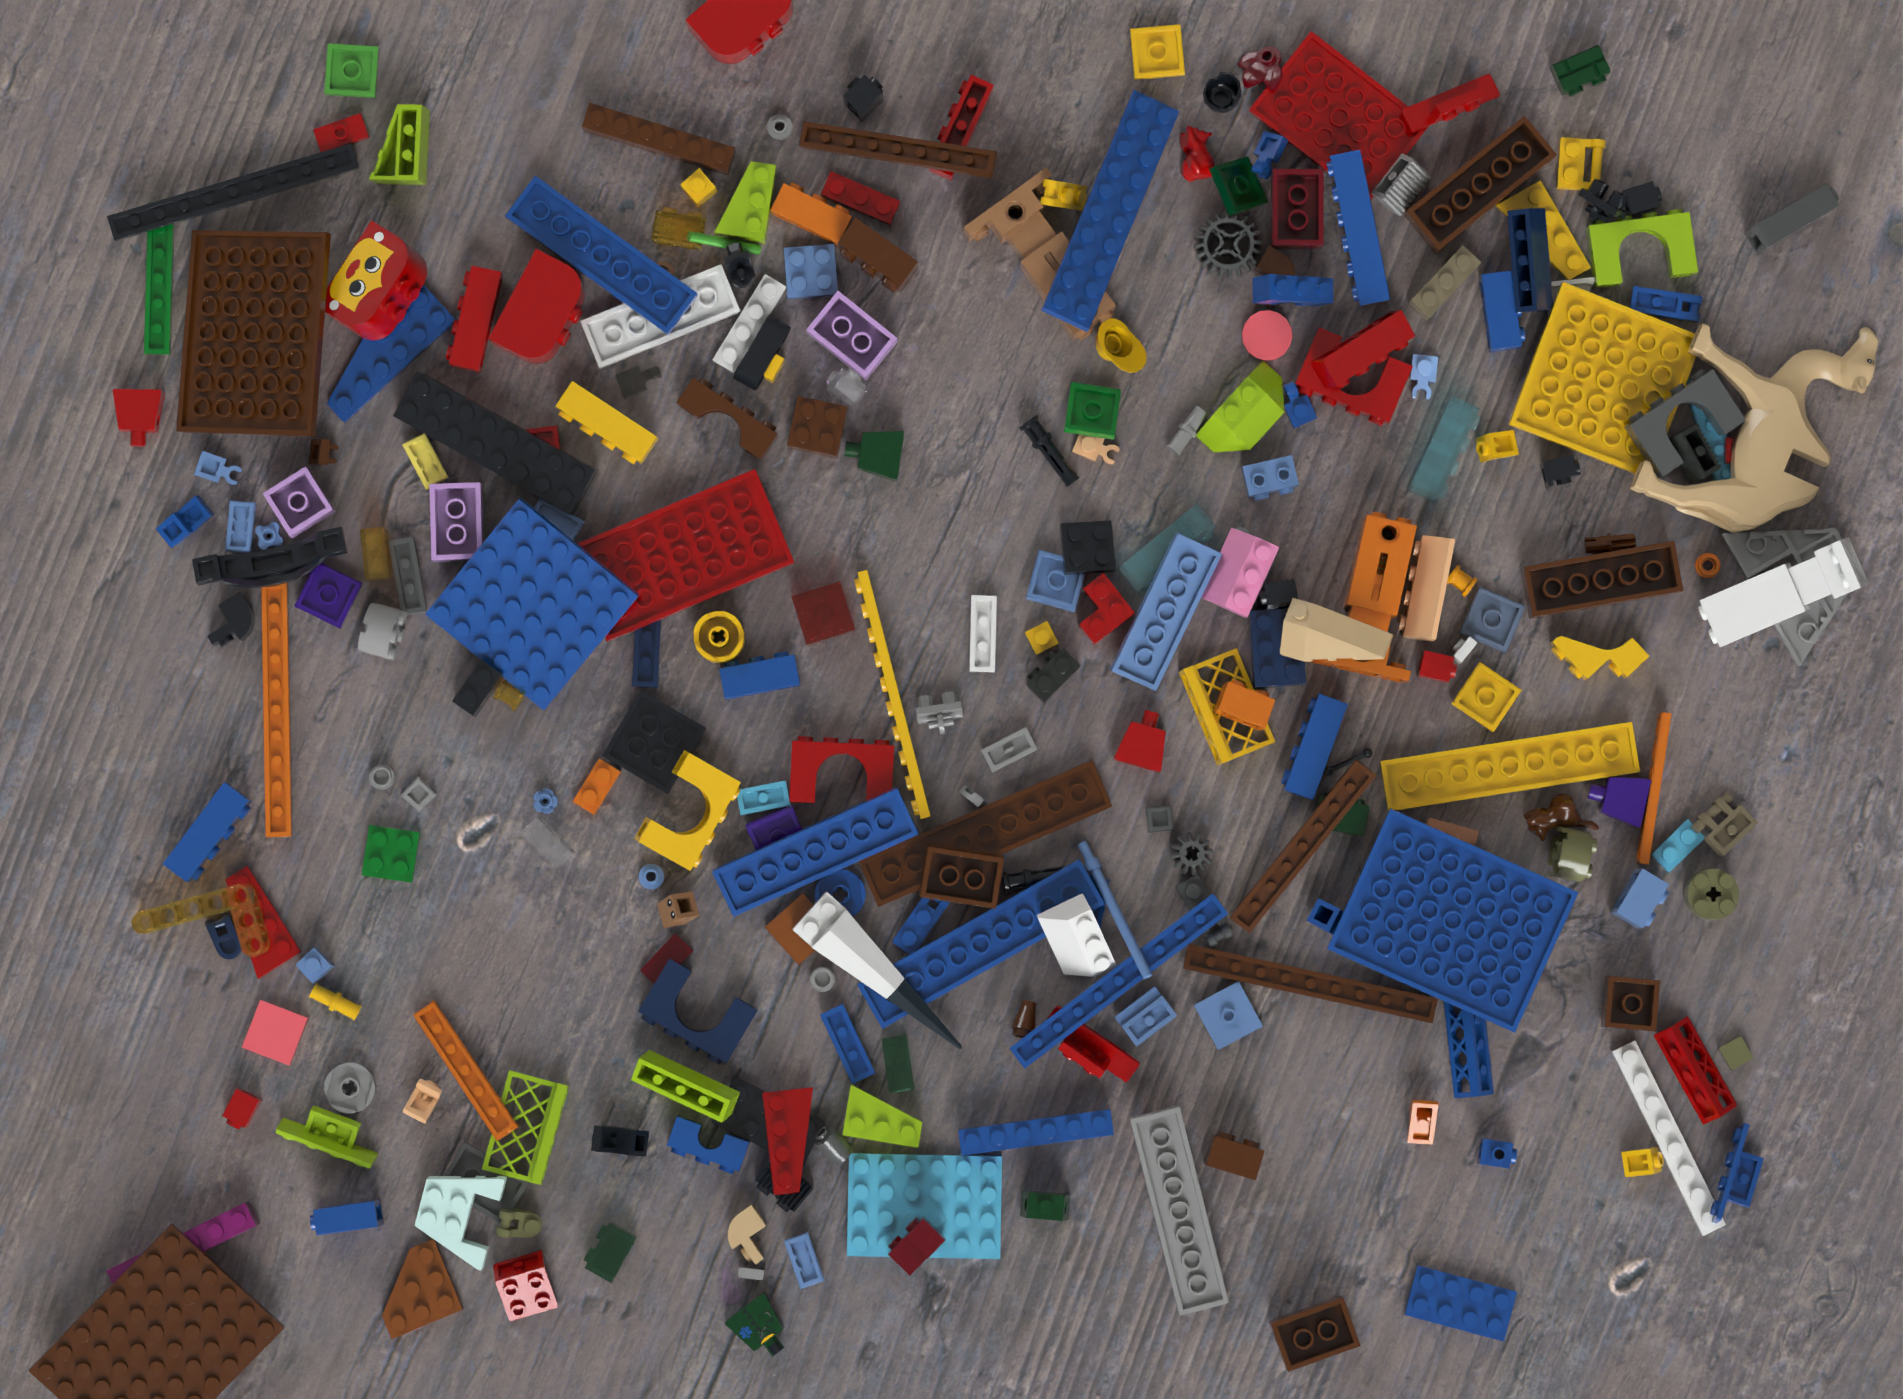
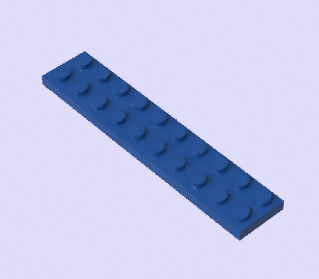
M1133 90L1041 311L1085 332L1090 329L1177 119L1178 110Z
M1078 859L998 904L996 909L991 908L893 963V965L923 1001L928 1004L1045 938L1046 935L1037 918L1038 914L1082 893L1092 911L1105 903L1081 860ZM863 982L857 984L882 1029L908 1015V1013Z

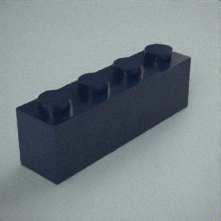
M1545 208L1507 211L1516 313L1552 310L1553 296Z

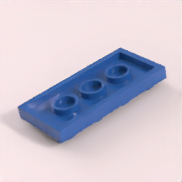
M1417 1265L1404 1315L1504 1342L1517 1292Z

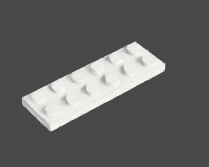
M720 264L681 280V282L697 292L698 296L669 335L662 332L625 304L580 321L599 368H604L740 313L741 311L722 265Z

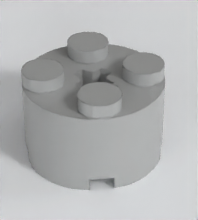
M371 603L364 617L363 623L365 626L363 632H360L358 650L394 661L398 651L396 644L397 642L402 643L406 628L401 626L405 623L407 611L378 603Z

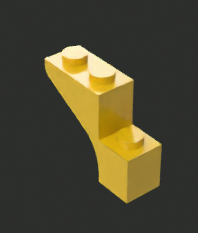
M1559 636L1550 642L1553 646L1551 649L1553 654L1559 660L1565 659L1570 664L1568 669L1577 679L1581 677L1584 680L1588 679L1606 661L1610 663L1608 668L1617 677L1621 675L1623 678H1626L1649 657L1633 638L1628 639L1620 647L1611 650L1600 649L1563 636Z

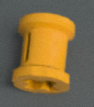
M1457 564L1449 574L1447 584H1452L1465 597L1478 579L1469 576Z

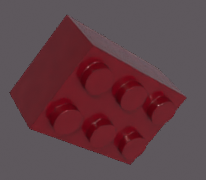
M1272 169L1271 247L1275 249H1322L1324 245V169Z

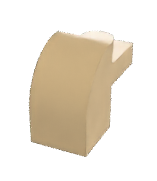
M753 1204L738 1213L731 1221L728 1229V1241L732 1249L741 1244L743 1248L740 1251L748 1262L753 1261L756 1265L765 1257L751 1236L767 1224Z

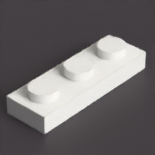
M971 595L970 672L995 673L997 596Z

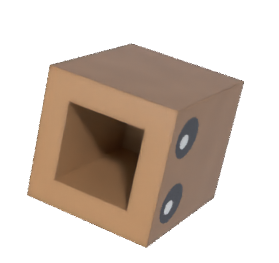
M693 891L672 894L657 904L664 928L685 925L699 916Z

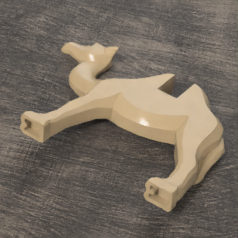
M1704 323L1700 324L1687 353L1699 357L1701 361L1715 368L1741 394L1748 407V411L1744 416L1746 421L1739 425L1733 442L1730 479L1689 486L1676 485L1659 479L1654 473L1650 461L1644 460L1639 464L1630 489L1675 506V509L1684 514L1703 519L1732 533L1753 530L1781 512L1797 509L1809 503L1815 497L1819 487L1784 472L1791 453L1822 467L1830 465V453L1806 416L1805 393L1807 386L1814 379H1825L1843 389L1863 394L1874 375L1878 337L1870 328L1863 327L1859 330L1858 340L1842 357L1823 350H1803L1793 355L1771 378L1756 374L1740 360L1724 353L1714 344L1711 338L1710 326Z

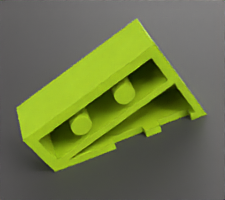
M397 104L386 133L385 143L382 150L380 149L379 159L374 172H371L369 180L376 184L426 185L430 110L417 104Z

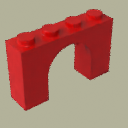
M1319 327L1295 382V386L1299 388L1298 392L1308 397H1312L1313 394L1322 398L1321 402L1335 407L1336 404L1345 407V412L1353 416L1365 415L1369 417L1368 421L1375 425L1382 426L1383 423L1388 425L1413 366L1389 356L1377 385L1370 392L1363 395H1350L1340 389H1336V387L1325 388L1312 361L1338 345L1342 337Z
M798 736V741H792L789 802L815 804L818 770L825 760L838 754L853 756L864 766L867 774L866 801L893 788L894 745H889V740H874V744H864V739H849V743H838L839 738L823 737V742H813V737Z

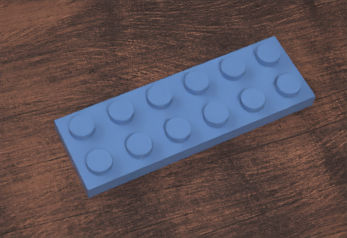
M1175 532L1110 667L1112 672L1154 691L1157 690L1222 556L1221 552Z

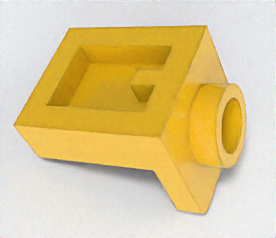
M1514 430L1488 433L1477 437L1476 452L1479 455L1480 462L1519 455Z
M1658 1146L1621 1152L1625 1177L1652 1175L1662 1171L1661 1167H1663L1664 1159L1662 1153L1659 1152Z

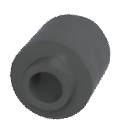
M833 1126L823 1127L816 1133L815 1145L830 1161L840 1164L851 1155L852 1149L850 1144Z

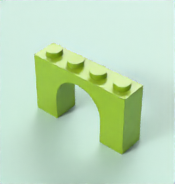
M1682 209L1667 211V215L1657 216V212L1642 214L1640 219L1632 220V216H1626L1624 219L1618 217L1617 222L1611 223L1597 220L1595 224L1589 225L1586 228L1592 276L1595 279L1594 289L1619 286L1623 282L1619 248L1625 237L1637 232L1649 233L1663 244L1666 252L1669 279L1694 276L1698 273L1690 212L1683 213Z

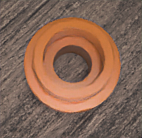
M1704 553L1695 561V570L1703 578H1712L1720 571V560L1712 553ZM1705 561L1710 562L1712 565L1709 571L1703 568Z

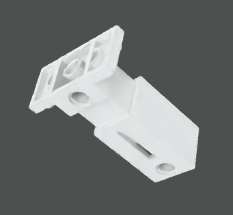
M1850 538L1839 540L1814 551L1816 557L1793 567L1790 562L1700 600L1701 606L1698 609L1703 620L1708 619L1712 629L1708 630L1713 643H1718L1719 647L1725 646L1810 609L1808 604L1832 594L1835 599L1868 585L1869 582Z

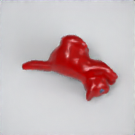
M1187 126L1186 133H1180L1179 136L1180 147L1187 156L1181 164L1180 171L1183 178L1189 182L1197 179L1211 178L1212 175L1209 169L1215 166L1214 159L1206 147L1207 139L1212 135V132H1205L1192 126Z

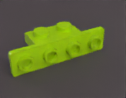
M315 1105L310 1110L306 1126L287 1118H282L275 1131L276 1134L281 1135L287 1140H295L311 1149H318L329 1153L335 1158H342L353 1162L359 1167L371 1168L378 1155L375 1151L355 1144L361 1126L360 1122Z

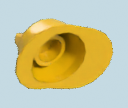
M1109 318L1101 323L1098 334L1095 336V346L1098 354L1103 359L1112 361L1122 371L1135 373L1143 369L1147 358L1145 348L1122 321L1115 318Z

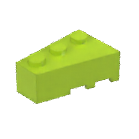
M750 162L714 232L715 236L766 244L777 174L776 165Z
M851 1084L843 1128L844 1136L919 1147L923 1121Z

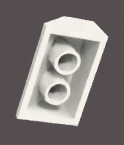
M1083 893L1037 915L1064 975L1095 977L1117 966Z

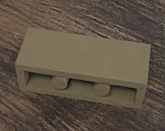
M1463 245L1411 299L1408 305L1427 321L1478 268L1481 261Z

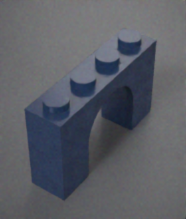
M669 958L638 1011L643 1014L641 1019L653 1026L656 1022L664 1026V1033L675 1039L678 1035L686 1039L685 1045L697 1052L700 1048L709 1053L707 1058L719 1065L722 1061L727 1063L758 1009L736 997L721 1023L715 1028L707 1031H696L688 1028L678 1017L676 1001L692 970Z

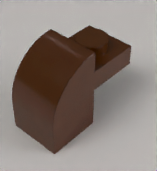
M1271 246L1268 247L1255 270L1262 275L1295 276V269L1291 260Z

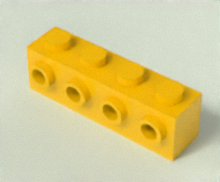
M573 381L556 404V408L560 410L558 413L560 417L569 423L575 420L581 424L579 429L591 437L595 433L602 438L601 444L612 451L616 447L623 452L621 457L633 465L636 461L642 464L658 441L657 436Z

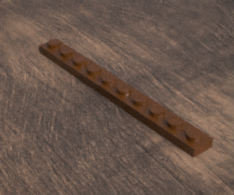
M1192 944L1187 946L1183 969L1428 1023H1433L1438 998Z

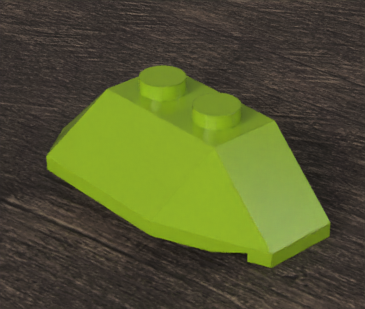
M1262 361L1199 430L1196 437L1213 453L1251 450L1284 413L1282 377Z

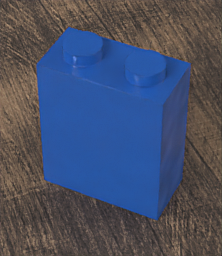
M380 1199L320 1207L314 1209L313 1215H310L312 1231L316 1230V1236L374 1228L384 1224Z

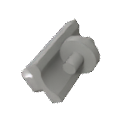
M954 691L943 693V704L933 705L932 696H919L918 708H915L918 725L928 723L929 729L939 728L940 735L945 734L944 727L954 725L953 719L963 718L961 701H958Z

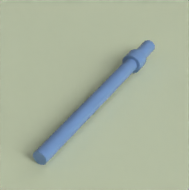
M1087 841L1079 843L1078 848L1085 860L1084 866L1088 874H1092L1143 979L1151 977L1153 974L1101 871L1102 866L1099 859L1094 857Z

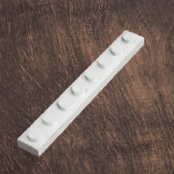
M1633 1040L1611 1051L1701 1235H1707L1725 1226L1723 1218L1717 1224L1711 1222L1713 1215H1710V1209L1714 1199L1636 1041Z

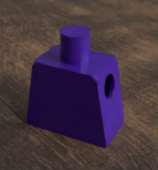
M1607 777L1605 787L1590 784L1587 799L1601 802L1599 813L1632 827L1639 828L1641 827L1651 780Z

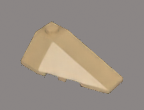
M1292 598L1283 622L1280 654L1304 662L1313 661V659H1327L1328 661H1337V659L1353 658V660L1385 659L1393 634L1317 604Z

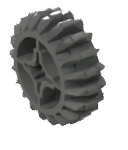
M1227 210L1224 211V219L1220 218L1218 212L1214 213L1215 222L1209 217L1205 219L1208 228L1204 225H1200L1198 228L1204 235H1195V239L1202 243L1194 244L1195 250H1202V252L1196 254V259L1205 258L1201 263V267L1205 268L1210 264L1211 267L1208 273L1212 275L1214 270L1217 269L1219 270L1217 277L1220 279L1223 276V271L1227 272L1228 279H1232V271H1235L1238 277H1242L1241 268L1249 273L1251 268L1248 262L1252 265H1256L1258 262L1252 255L1260 256L1262 252L1254 248L1262 245V240H1254V238L1260 235V231L1251 232L1255 223L1251 222L1248 226L1245 225L1248 216L1244 215L1242 220L1239 221L1237 220L1239 213L1234 214L1233 218H1229ZM1226 225L1234 226L1240 229V231L1234 234H1226L1219 227ZM1211 232H1213L1219 246L1210 254L1207 247V239ZM1244 236L1247 237L1249 243L1248 254L1245 258L1240 254L1241 251L1237 245ZM1235 239L1232 245L1233 250L1223 249L1221 251L1224 245L1223 240L1233 241ZM1227 255L1236 260L1237 263L1227 265L1219 263L1216 259Z

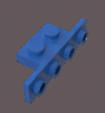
M1743 1123L1739 1128L1736 1127L1733 1132L1731 1142L1735 1144L1732 1152H1728L1724 1162V1166L1727 1167L1726 1174L1721 1176L1718 1182L1717 1190L1720 1191L1718 1201L1714 1200L1710 1209V1215H1713L1711 1222L1717 1224L1722 1220L1727 1201L1746 1208L1750 1207L1764 1158L1742 1151L1750 1124Z

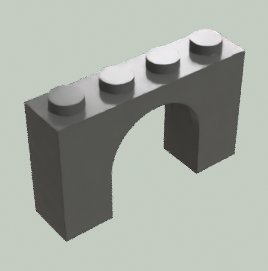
M1704 369L1699 370L1690 377L1692 379L1690 383L1685 386L1683 383H1680L1670 390L1672 395L1666 399L1660 397L1650 403V410L1644 414L1639 411L1628 418L1630 423L1624 426L1644 459L1650 461L1657 477L1665 476L1684 463L1670 442L1666 432L1667 418L1677 405L1687 403L1701 409L1719 436L1727 434L1746 421L1713 369L1706 372Z

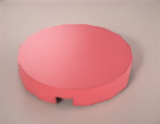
M1271 310L1259 311L1250 316L1244 324L1241 334L1242 343L1247 353L1262 361H1272L1283 356L1292 341V329L1287 319L1280 313Z

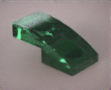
M907 1035L883 1038L882 1046L889 1093L915 1090Z

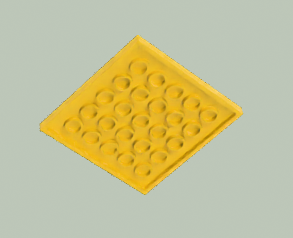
M1562 282L1508 425L1636 474L1639 464L1645 459L1624 426L1630 423L1628 418L1635 413L1641 411L1644 414L1650 410L1649 404L1660 397L1666 399L1672 395L1670 390L1680 383H1683L1684 386L1686 385L1696 356L1687 353L1695 333ZM1678 405L1670 412L1667 418V434Z

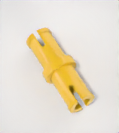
M318 983L315 984L309 995V998L328 1006V1010L332 1012L336 1010L352 1020L356 1019L362 1007L342 997V993L337 992L336 994Z

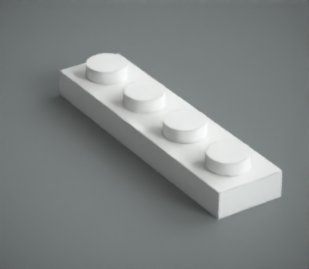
M766 274L763 276L714 356L713 362L735 374L768 315H771L786 291V286Z

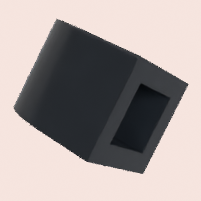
M238 592L218 605L229 623L207 636L214 646L220 644L223 647L234 640L233 635L235 634L239 640L244 641L253 631L255 625L254 611L244 594Z
M594 1125L591 1151L646 1157L649 1131L608 1125Z

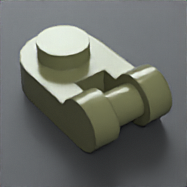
M500 1209L499 1218H501L500 1226H497L496 1235L505 1238L534 1237L542 1228V1220L535 1212L530 1210ZM515 1219L514 1227L510 1226L511 1220Z

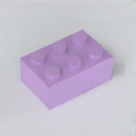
M839 291L835 293L806 329L810 337L865 381L898 342L897 337Z
M481 482L429 484L431 560L435 563L468 562L485 541L483 484Z

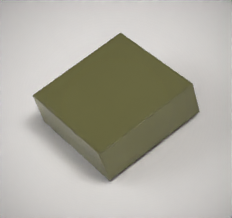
M1738 1036L1718 1048L1731 1071L1754 1058L1742 1036Z

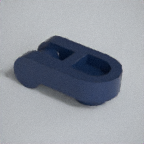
M229 911L221 914V917L216 920L210 919L205 921L206 928L217 953L224 959L238 957L242 952L243 944ZM226 927L228 933L220 936L218 929Z

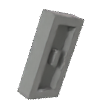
M1025 727L982 749L981 752L993 773L1038 749Z

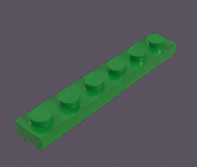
M174 224L147 232L145 355H171Z

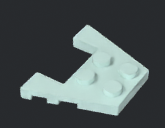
M429 1176L426 1179L415 1226L481 1271L484 1268L489 1246L464 1239L475 1194L500 1201L507 1177L486 1178L485 1176H476L475 1178H461V1176Z

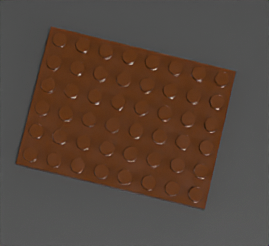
M192 230L177 432L315 437L331 241L330 233Z
M171 1223L28 1371L58 1399H216L274 1340L285 1326L177 1226Z

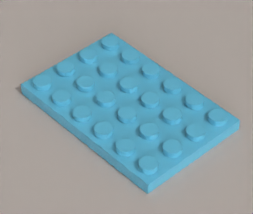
M851 1153L849 1156L847 1256L890 1257L888 1253L891 1249L888 1245L898 1235L903 1238L908 1233L905 1229L915 1217L920 1220L924 1216L946 1237V1240L929 1258L1000 1259L1002 1156Z

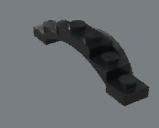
M341 526L318 531L316 535L272 549L234 555L218 556L213 554L192 559L198 586L221 582L237 587L262 588L296 580L314 570L324 562L325 558L347 554L348 552L344 531Z

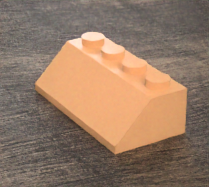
M1423 535L1420 541H1415L1413 555L1417 556L1415 566L1411 565L1408 580L1412 581L1410 591L1406 590L1403 605L1407 606L1406 615H1401L1398 630L1402 631L1401 637L1425 642L1436 640L1455 539Z

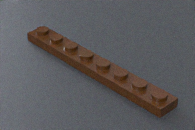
M806 121L803 123L799 146L804 149L992 178L997 159L996 151Z
M1354 760L1230 915L1232 921L1249 934L1374 780L1376 773L1359 760Z

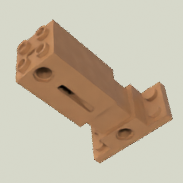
M1044 168L964 226V235L969 242L974 239L977 242L989 234V228H991L1002 244L1007 241L1021 259V271L1043 301L1046 299L1069 244L1063 232L1061 231L1059 234H1056L1043 217L1044 207L1037 198L1044 194V179L1052 180V174L1047 168ZM1017 211L1022 216L1019 219H1012L1009 214ZM1105 291L1090 329L1087 332L1058 318L1057 320L1073 341L1078 338L1082 341L1093 333L1092 330L1098 323L1101 325V323L1109 318H1113L1116 305Z

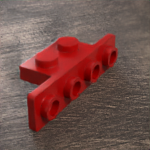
M1486 74L1402 109L1401 114L1410 132L1413 133L1442 120L1444 122L1452 120L1464 111L1466 113L1471 112L1481 104L1498 98L1500 92L1491 75Z
M1057 1005L1053 1009L1051 1014L1048 1016V1018L1055 1014L1057 1011H1059L1062 1007ZM1085 1023L1064 1038L1058 1048L1065 1058L1075 1061L1088 1074L1095 1075L1099 1079L1107 1069L1124 1082H1128L1140 1065L1138 1060Z

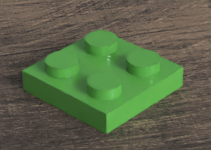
M328 43L324 94L376 98L379 47Z

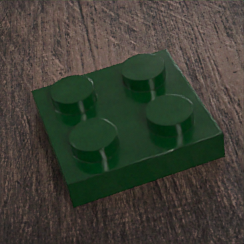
M1248 156L1219 164L1209 169L1229 216L1261 207L1268 203L1258 177L1252 171L1253 166Z

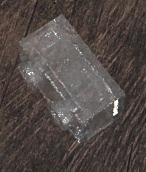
M841 368L839 372L834 370L826 381L828 394L842 405L848 406V409L851 411L855 409L867 393V386L861 382V376L851 368L847 371Z

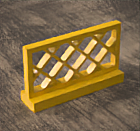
M1237 648L1178 672L1217 766L1275 743L1268 723L1266 728L1263 729L1267 740L1258 743L1250 739L1254 728L1250 727L1247 736L1244 737L1233 732L1236 721H1233L1230 730L1221 727L1219 723L1220 715L1213 713L1215 704L1211 703L1209 695L1212 689L1221 692L1222 688L1214 685L1219 672L1231 677L1230 682L1236 679L1245 683L1247 689L1254 691ZM1233 656L1237 665L1233 674L1221 669L1224 659ZM1219 661L1217 667L1212 665L1213 663ZM1206 666L1215 670L1210 683L1201 679L1198 669ZM1231 736L1244 741L1241 751L1232 754L1228 745ZM1248 743L1253 745L1251 747L1246 748Z

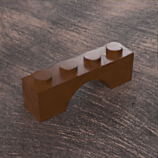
M692 378L676 402L677 405L698 420L710 413H723L732 417L740 427V448L762 462L778 438V434L774 432L776 427L766 420H763L761 423L753 418L755 413L747 407L742 406L740 409L732 404L734 399L726 393L721 392L719 395L711 390L713 385L705 379L700 378L698 381Z

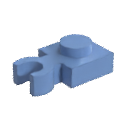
M202 451L194 475L217 483L220 476L225 477L229 484L237 485V481L230 479L229 474L233 470L241 472L242 469L235 465L226 467L224 466L225 458Z

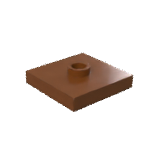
M803 893L765 926L768 932L798 965L815 951L793 931V927L813 907V904Z

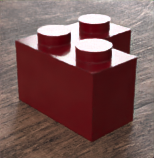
M924 1216L920 1220L915 1217L905 1229L908 1233L903 1238L898 1235L888 1245L891 1249L888 1255L909 1276L946 1240V1237Z

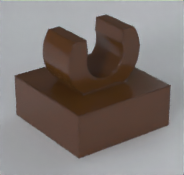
M311 439L308 464L322 466L337 463V459L329 457V451L338 450L339 446L330 444L331 440Z

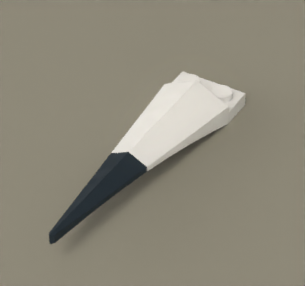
M826 891L793 927V931L823 956L945 1040L962 1049L957 1039L895 968L849 911Z

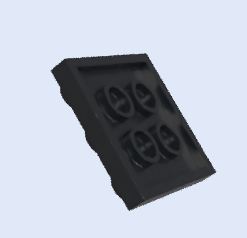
M640 690L602 756L669 794L679 777L672 773V770L684 750L691 754L693 753L707 728Z

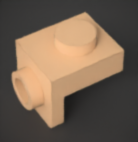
M419 1079L415 1090L403 1109V1113L425 1124L438 1103L442 1090L436 1083L430 1080Z

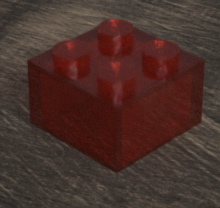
M840 581L791 596L807 647L856 632Z

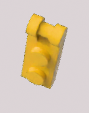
M1044 179V197H1041L1040 204L1083 210L1087 200V186Z

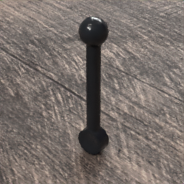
M1366 748L1363 750V753L1332 767L1326 766L1323 773L1326 776H1331L1333 771L1353 763L1355 759L1370 758L1373 752L1370 748Z

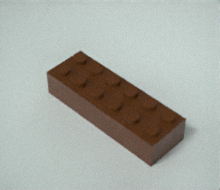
M1523 116L1409 208L1404 216L1434 253L1437 254L1550 163L1557 154L1526 116Z
M1675 541L1525 566L1520 569L1529 619L1677 594L1683 591Z

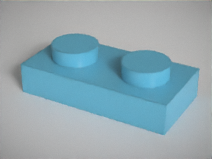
M786 781L740 789L737 796L740 815L791 806Z
M1688 819L1650 854L1667 873L1672 871L1705 838L1701 832L1696 833L1691 826L1693 824Z

